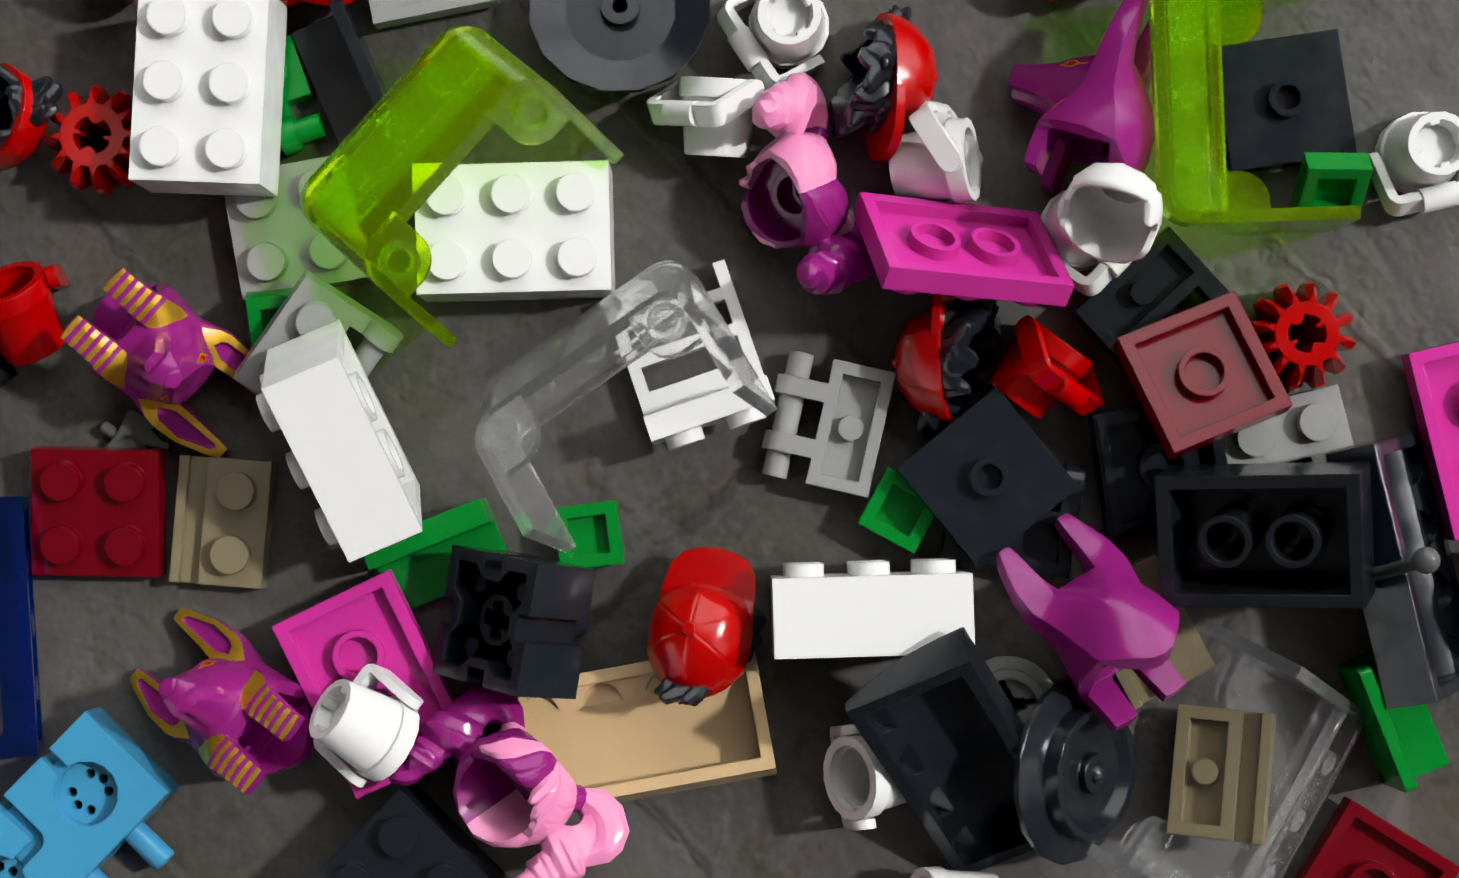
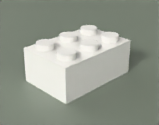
M138 0L128 176L130 181L152 193L278 197L287 7L281 0Z
M608 160L414 165L416 295L426 302L615 297L613 177Z
M340 320L268 349L264 373L259 376L262 393L256 395L257 405L270 431L275 432L281 429L292 450L286 453V461L296 484L301 490L311 487L320 505V508L314 511L315 518L328 545L332 546L339 543L350 563L422 532L420 485Z
M910 559L911 571L890 572V561H846L847 573L824 574V563L789 562L783 563V575H770L771 640L774 659L907 656L918 648L961 627L966 629L975 644L973 573L956 570V559Z

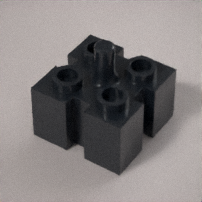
M452 545L444 596L455 598L451 622L440 621L432 673L463 682L483 683L482 687L516 697L576 699L584 647L574 644L573 641L574 638L583 637L587 630L596 569L560 561L544 560L542 557L514 551Z

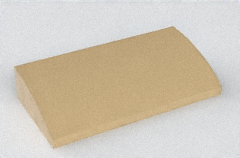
M755 652L753 659L746 664L744 674L724 691L704 698L697 706L679 705L678 702L666 705L660 701L659 696L654 693V689L661 682L652 669L650 661L580 673L576 699L517 697L524 711V722L527 732L553 753L555 758L567 770L575 784L581 785L584 788L607 790L619 803L777 774Z

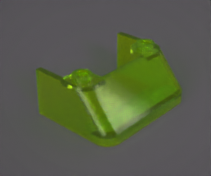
M1149 0L1155 178L1157 191L1162 194L1163 215L1170 222L1178 226L1235 236L1332 233L1361 219L1360 205L1271 208L1269 192L1265 184L1258 177L1244 171H1227L1222 46L1239 45L1248 42L1257 33L1263 18L1262 0Z
M462 24L447 28L430 44L307 180L300 198L301 209L308 222L376 286L447 348H450L458 339L436 316L412 296L428 276L432 257L425 239L406 222L488 131L496 124L506 135L521 144L540 145L551 140L564 127L589 152L616 164L624 155L554 86L487 32L474 26Z

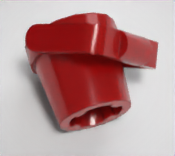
M23 261L0 267V353L8 364L21 366L38 362L56 352L64 344L65 341L60 338L64 328L51 295L70 287L62 265L52 264L43 268L40 263Z
M1029 315L1022 317L1015 327L1016 336L989 381L990 384L997 387L1005 396L1038 419H1041L1058 400L1081 416H1086L1104 405V398L1093 366L1094 363L1091 359L1078 352Z

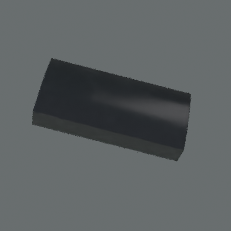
M1420 431L1325 454L1327 462L1370 461L1374 568L1411 558L1414 552L1421 547H1431L1440 555V566L1433 573L1423 574L1415 570L1375 581V593L1366 609H1363L1387 709L1437 703L1459 691V583L1449 542L1446 540Z
M964 627L943 635L898 660L864 685L845 703L847 715L953 870L977 872L1033 851V848L1021 832L1014 803V761L1024 723Z

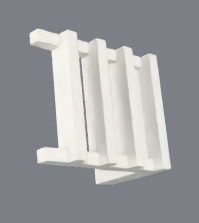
M725 259L712 263L720 285L719 288L625 320L617 296L605 300L644 414L643 419L651 442L656 445L666 441L669 451L705 439L702 428L727 420L729 429L732 430L766 418L763 408L774 404L775 401L768 377L763 373ZM726 302L732 320L731 324L637 356L630 334ZM738 337L744 360L649 392L642 369Z

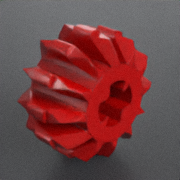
M101 85L91 86L87 101L75 92L66 93L67 104L71 111L67 115L58 111L50 118L53 123L60 126V132L51 133L42 138L45 146L52 150L60 151L50 163L53 170L60 174L70 173L69 184L76 189L84 191L92 184L95 192L103 196L111 194L115 180L128 189L135 187L136 183L128 179L133 97L123 90H118L110 97L107 90ZM104 129L111 136H103V139L109 143L105 149L99 152L92 148V145L100 144L94 137L100 130Z
M1313 282L1300 284L1296 293L1288 284H1282L1273 289L1274 302L1261 298L1253 304L1255 313L1262 321L1250 322L1277 375L1282 371L1281 381L1285 390L1297 389L1302 379L1310 388L1323 386L1325 384V371L1337 374L1341 373L1346 367L1343 359L1336 351L1352 350L1357 343L1350 336L1340 335L1339 329L1352 323L1354 316L1349 312L1334 316L1331 311L1338 302V294L1329 292L1317 300V290ZM1302 324L1303 327L1299 332H1308L1309 344L1296 349L1294 346L1299 341L1297 339L1290 341L1288 330L1291 327Z

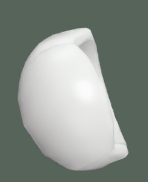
M1093 163L1074 175L1073 181L1063 197L1065 201L1064 209L1059 221L1062 233L1079 251L1099 261L1126 264L1143 258L1149 252L1162 224V194L1157 191L1156 184L1144 173L1124 163Z

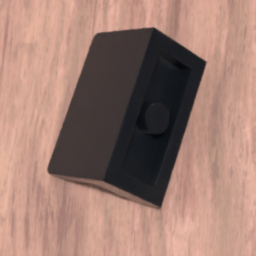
M332 0L328 3L333 15L291 33L340 147L345 152H348L403 126L353 13L343 0Z

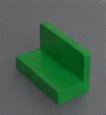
M478 498L423 520L422 532L364 556L368 569H377L379 574L392 569L411 609L444 597L452 545L508 550L487 498Z
M1373 651L1336 665L1384 785L1406 793L1418 788L1415 777L1450 764L1426 704L1387 709Z

